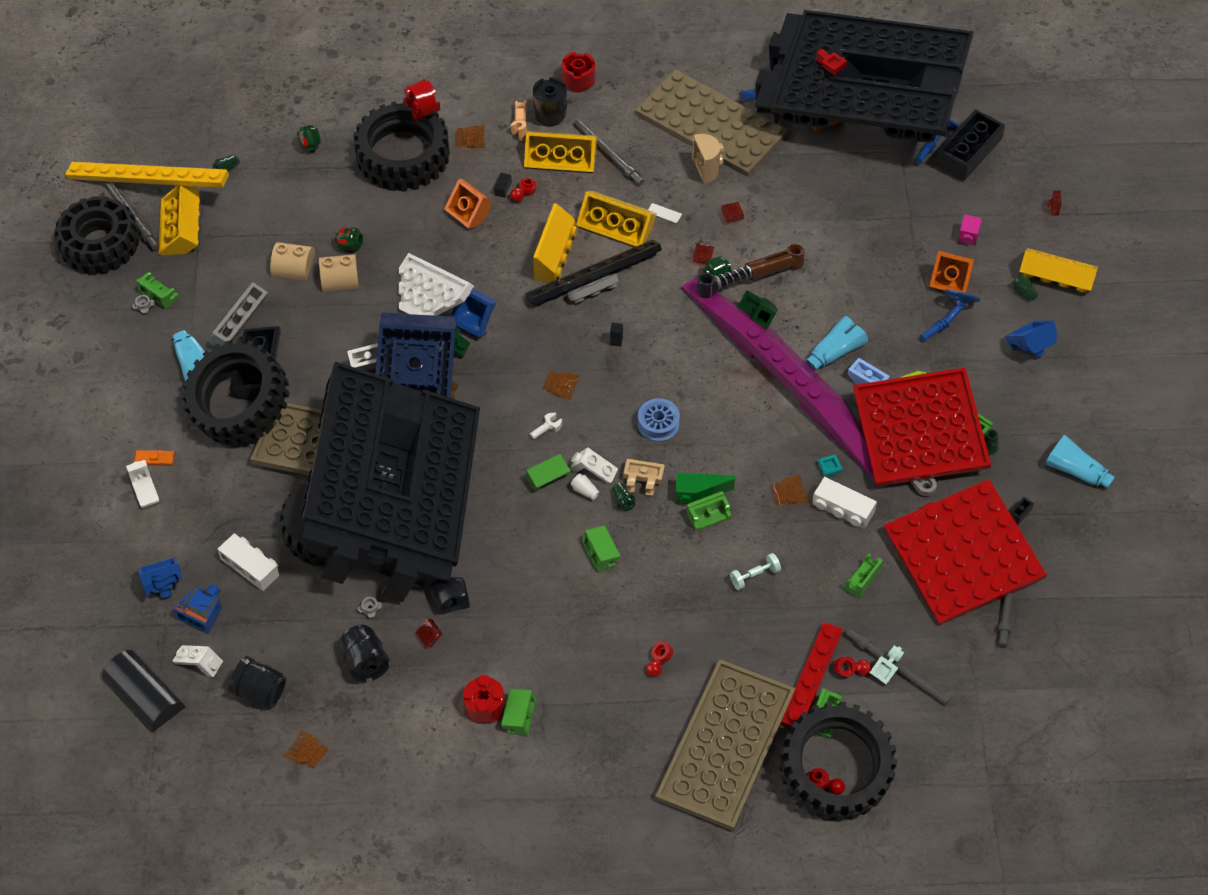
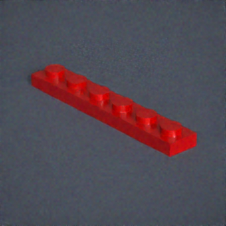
M826 622L823 623L781 721V726L790 729L794 721L797 722L803 712H809L842 635L843 628Z

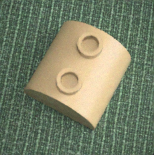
M696 134L693 135L692 159L703 183L706 184L715 180L719 174V166L723 165V158L720 154L724 153V147L722 143H719L711 135Z
M277 242L274 245L271 256V276L307 281L315 256L314 247Z
M356 254L319 258L322 292L359 289Z

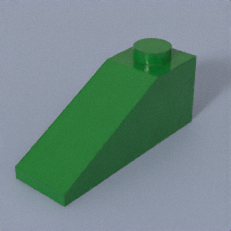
M677 472L675 503L689 504L721 491L726 493L734 490L735 476Z

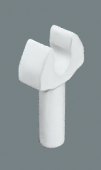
M556 413L546 414L544 416L545 423L529 433L531 439H536L549 429L555 432L559 431L562 426V419L553 423L551 421L556 419Z

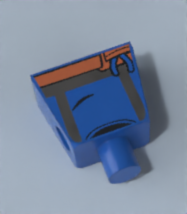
M211 584L206 591L194 587L173 608L176 619L209 634L222 608L220 599L217 597L221 591L220 588L214 584Z

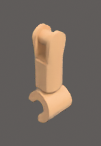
M524 100V102L515 101L514 122L511 124L512 135L518 133L520 142L526 140L527 100Z

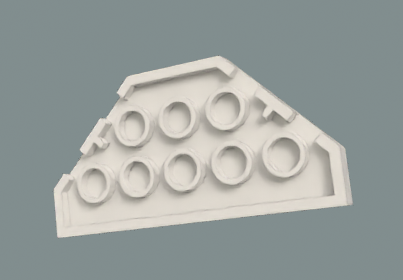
M408 253L399 267V274L401 275V282H399V295H401L399 309L406 314L437 316L463 303L470 295L474 286Z

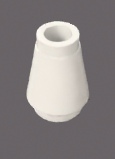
M580 473L570 484L574 491L592 501L600 493L587 476Z

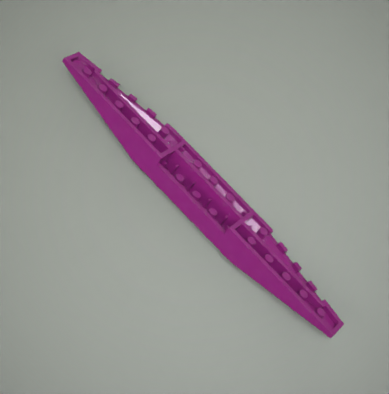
M697 278L681 286V289L751 358L755 356L800 401V407L874 479L862 427L843 399L770 327L767 329L752 321V315L739 309L738 305L717 291L711 298H701L697 293Z

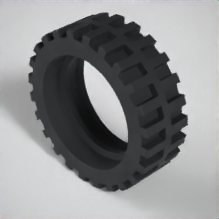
M396 101L388 106H385V104L380 105L378 110H370L369 116L364 115L361 118L362 124L358 123L356 126L357 132H354L356 159L362 175L365 178L369 177V182L372 184L377 182L380 188L384 189L386 186L391 191H395L396 188H402V191H407V188L411 187L415 190L419 189L421 184L427 186L432 178L434 180L439 178V172L443 173L445 171V164H448L450 155L448 130L443 118H439V113L436 112L416 121L412 115L411 108H407L404 101L402 104H396ZM396 132L418 133L429 139L432 143L424 153L408 160L386 159L373 151L374 145L380 139Z
M237 339L234 344L229 340L225 341L224 346L219 344L213 346L214 350L211 352L206 350L203 353L204 357L200 361L196 359L193 363L195 368L187 373L189 377L188 382L184 381L183 383L186 393H182V400L186 402L183 407L188 413V418L204 434L215 442L220 441L223 445H229L231 441L237 446L241 445V441H245L247 444L253 442L252 438L255 436L263 437V432L267 428L271 430L274 427L272 423L276 419H281V409H286L287 403L284 400L289 397V391L285 388L289 386V381L285 377L284 369L262 346H257L252 341H248L246 344L242 339ZM255 367L259 369L262 373V385L252 405L236 416L223 419L215 418L210 413V399L220 380L239 368Z
M840 701L838 706H832V702H825L822 708H819L818 705L813 706L809 713L803 712L797 722L794 721L780 751L779 771L783 772L782 783L787 784L789 787L788 795L790 797L794 795L798 799L796 804L800 808L805 805L810 809L809 814L814 816L815 812L820 813L824 820H828L830 817H836V821H843L845 817H850L853 820L861 813L867 814L873 806H877L895 776L894 769L897 766V759H894L896 747L890 744V739L892 738L890 732L884 733L882 730L884 723L881 720L875 722L871 718L873 713L869 710L866 714L859 711V705L854 704L853 708L846 707V702ZM826 728L843 729L855 734L867 745L873 758V770L869 781L863 788L849 795H835L818 788L807 777L802 764L803 749L810 737L818 731Z

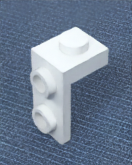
M588 447L580 453L576 452L571 459V462H573L570 467L571 471L577 473L586 468L607 484L613 481L618 470L617 467Z
M137 461L126 466L141 508L159 503L160 501L146 461Z
M182 645L176 652L173 662L180 665H196L207 677L214 678L223 660L210 647Z

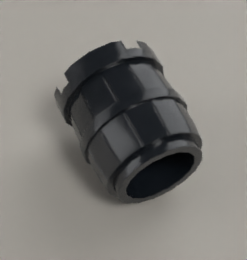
M549 77V80H544V78L538 80L533 86L535 116L543 125H558L566 116V85L562 80L554 77Z
M363 624L356 625L342 634L340 647L344 660L349 666L351 676L355 681L364 683L367 682L366 679L371 677L373 680H376L386 673L390 667L388 664L390 659L383 650L381 640L371 627Z
M246 655V660L241 659L232 674L231 679L234 680L233 686L229 685V693L237 697L241 696L253 704L266 708L274 707L284 691L286 677L271 666L256 662L255 659Z

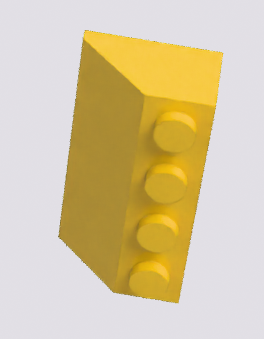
M527 131L524 167L594 172L597 136Z
M177 185L161 199L159 255L187 254L197 247L199 243L198 218L200 214L198 189L192 186Z
M586 191L576 226L633 246H638L646 242L653 229L657 213L595 191Z
M556 203L553 204L533 257L535 281L550 283L561 278L562 265L566 264L567 252L571 251L572 238H575L577 235L578 227H575V219Z
M1027 248L1019 272H1022V276L1033 278L1034 276L1041 277L1040 281L1047 283L1056 281L1059 282V286L1069 288L1070 285L1077 287V291L1087 293V290H1092L1098 267Z

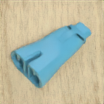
M848 316L842 317L829 334L816 345L810 353V357L806 359V363L814 370H817L819 367H825V365L832 363L843 355L867 344L868 337L866 332L857 325L854 327L855 323Z
M183 330L173 335V343L184 380L188 382V371H193L195 368L193 363L196 359L200 361L204 357L203 353L205 351L194 337Z
M1063 435L1045 463L1049 467L1071 474L1088 484L1102 485L1107 489L1115 478L1108 473V469H1105L1099 462L1085 453L1066 435Z

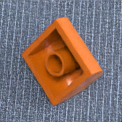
M458 179L444 210L466 227L474 228L488 215L491 201L464 179Z
M938 251L929 287L966 293L974 259Z

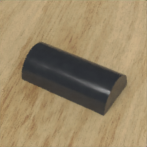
M279 326L244 329L242 340L246 344L248 341H252L257 346H262L276 360L281 329ZM255 367L237 369L233 391L244 399L255 401L261 389L262 373Z
M125 650L117 654L107 663L103 670V680L152 733L185 708L183 702L133 650Z

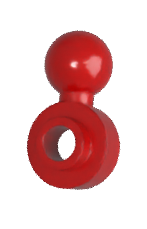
M531 178L520 180L519 188H515L510 192L511 200L520 202L523 200L524 195L534 194L537 186L536 181Z
M660 641L654 645L652 649L654 661L646 666V673L650 677L655 678L661 674V663L668 662L673 655L672 646L665 641Z
M845 656L835 661L834 670L840 677H850L855 672L860 676H866L871 671V665L866 660H860L855 663L851 657ZM843 663L846 666L845 670H842L841 668Z
M816 768L808 774V778L813 784L822 790L828 788L831 794L841 795L845 790L844 782L838 778L830 780L828 773L824 769Z

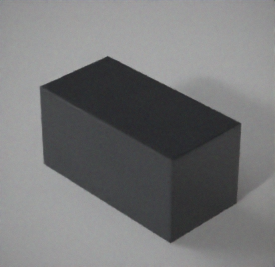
M500 173L494 187L495 196L505 198L512 182L511 174Z
M612 322L610 345L622 347L623 324Z
M1025 497L1010 511L1017 525L1031 512L1034 505L1033 502Z

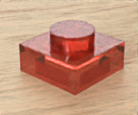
M1053 190L1052 198L1048 199V208H1051L1052 216H1059L1062 205L1061 191Z
M739 202L721 205V211L727 223L744 219V213Z
M696 244L693 262L705 264L707 260L712 259L714 247Z
M426 619L416 632L426 648H432L443 634L433 619Z

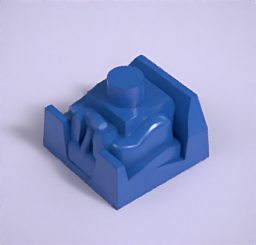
M472 289L466 300L454 307L451 317H457L456 326L478 337H482L487 334L485 330L497 300Z
M1054 320L1033 321L1005 335V338L1011 350L1018 347L1025 352H1032L1034 358L1045 354L1044 349L1056 344L1057 330Z
M176 557L137 568L147 596L150 595L151 590L153 593L159 592L161 598L171 596L172 583L176 584L179 580H182Z

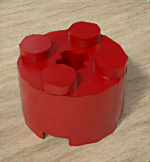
M572 52L563 58L561 65L562 81L566 87L572 89L575 93H580L582 90L590 88L595 84V60L591 55L585 52L584 54Z
M423 79L404 88L406 95L403 98L407 108H411L412 115L416 121L440 111V101L436 103L434 96L436 91L428 80L425 81Z
M480 675L466 685L463 690L465 713L468 718L477 724L479 722H489V724H492L499 720L504 714L505 707L504 690L501 684L488 675Z

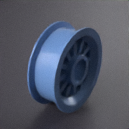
M657 398L645 402L638 411V429L640 433L652 441H665L672 438L679 430V410L674 403L666 399Z

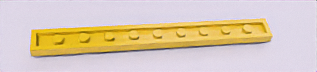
M71 162L65 176L69 180L223 188L229 173L225 169Z

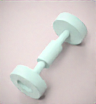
M774 553L767 555L766 565L762 567L759 565L747 571L748 573L741 576L738 570L730 572V578L734 587L737 590L745 588L743 579L755 577L763 573V570L770 568L774 574L781 571V565Z

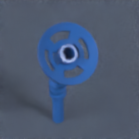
M950 119L947 130L949 127L958 129L959 125ZM941 135L936 136L935 141L932 143H925L923 145V150L915 160L916 163L921 164L928 153L933 151Z
M946 289L945 293L955 299V304L957 305L945 318H941L938 322H935L933 327L921 334V340L926 341L937 332H942L948 328L951 321L962 311L964 306L966 307L967 303L980 302L981 298Z

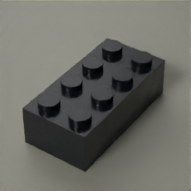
M975 109L938 149L935 165L966 180L1002 140L1005 124Z

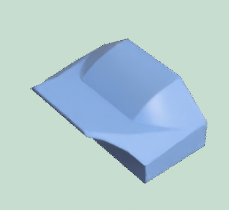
M860 358L853 363L847 373L855 384L889 380L890 378L889 375Z

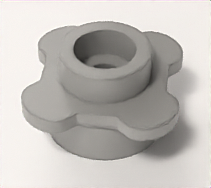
M140 295L135 299L132 307L134 310L138 309L141 313L145 314L148 313L149 308L154 306L155 303L147 295Z
M366 597L358 607V611L365 613L368 618H374L376 616L375 613L382 608V604L373 597Z

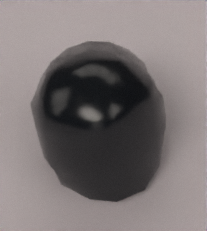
M451 577L450 582L438 579L431 584L430 593L439 611L448 613L470 607L463 577Z

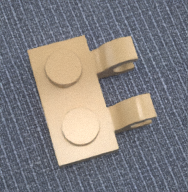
M627 459L623 478L628 479L626 492L634 494L636 480L647 482L645 496L653 497L655 484L662 483L665 465Z

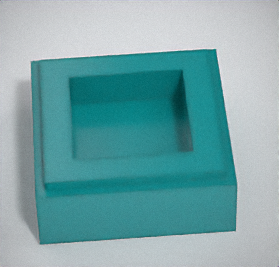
M836 454L818 459L817 461L823 476L826 478L843 472Z

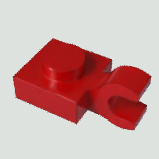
M823 49L816 52L819 56L816 58V61L834 75L846 66L847 60L834 52L830 55Z

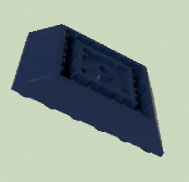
M382 312L379 324L375 374L394 380L393 383L422 391L424 389L451 398L457 317ZM411 360H418L420 365L417 368L411 367L409 365Z

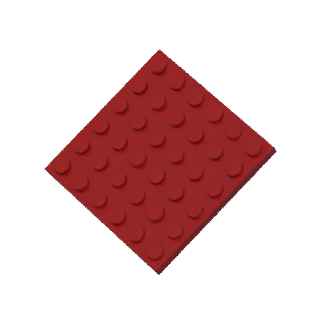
M965 367L853 385L876 487L991 468L988 450Z
M990 479L884 525V530L938 625H942L1047 577L1045 570Z

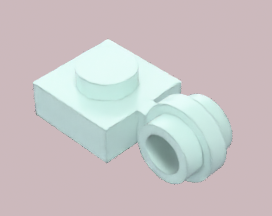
M894 645L887 655L890 659L887 660L881 656L869 673L884 684H887L898 669L892 662H898L904 654L901 651L902 648L899 646L897 648Z

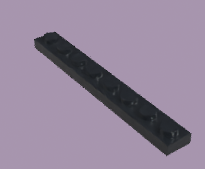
M652 239L525 293L526 299L533 305L542 304L546 299L558 297L561 293L572 291L579 285L589 284L593 279L605 277L615 270H622L626 265L638 263L645 257L655 256L657 252L662 251L661 244Z

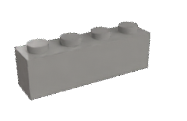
M252 282L213 331L208 343L212 346L217 344L224 346L225 341L231 340L233 342L264 303L268 292Z

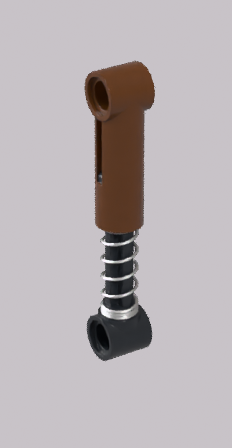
M791 244L787 247V250L748 262L744 268L739 267L737 271L733 269L731 273L725 272L724 275L719 274L718 276H714L711 273H702L698 276L697 293L701 298H711L723 285L728 287L729 283L735 284V281L739 280L741 282V279L744 278L746 280L748 278L755 280L788 268L799 269L804 265L805 248L800 244Z

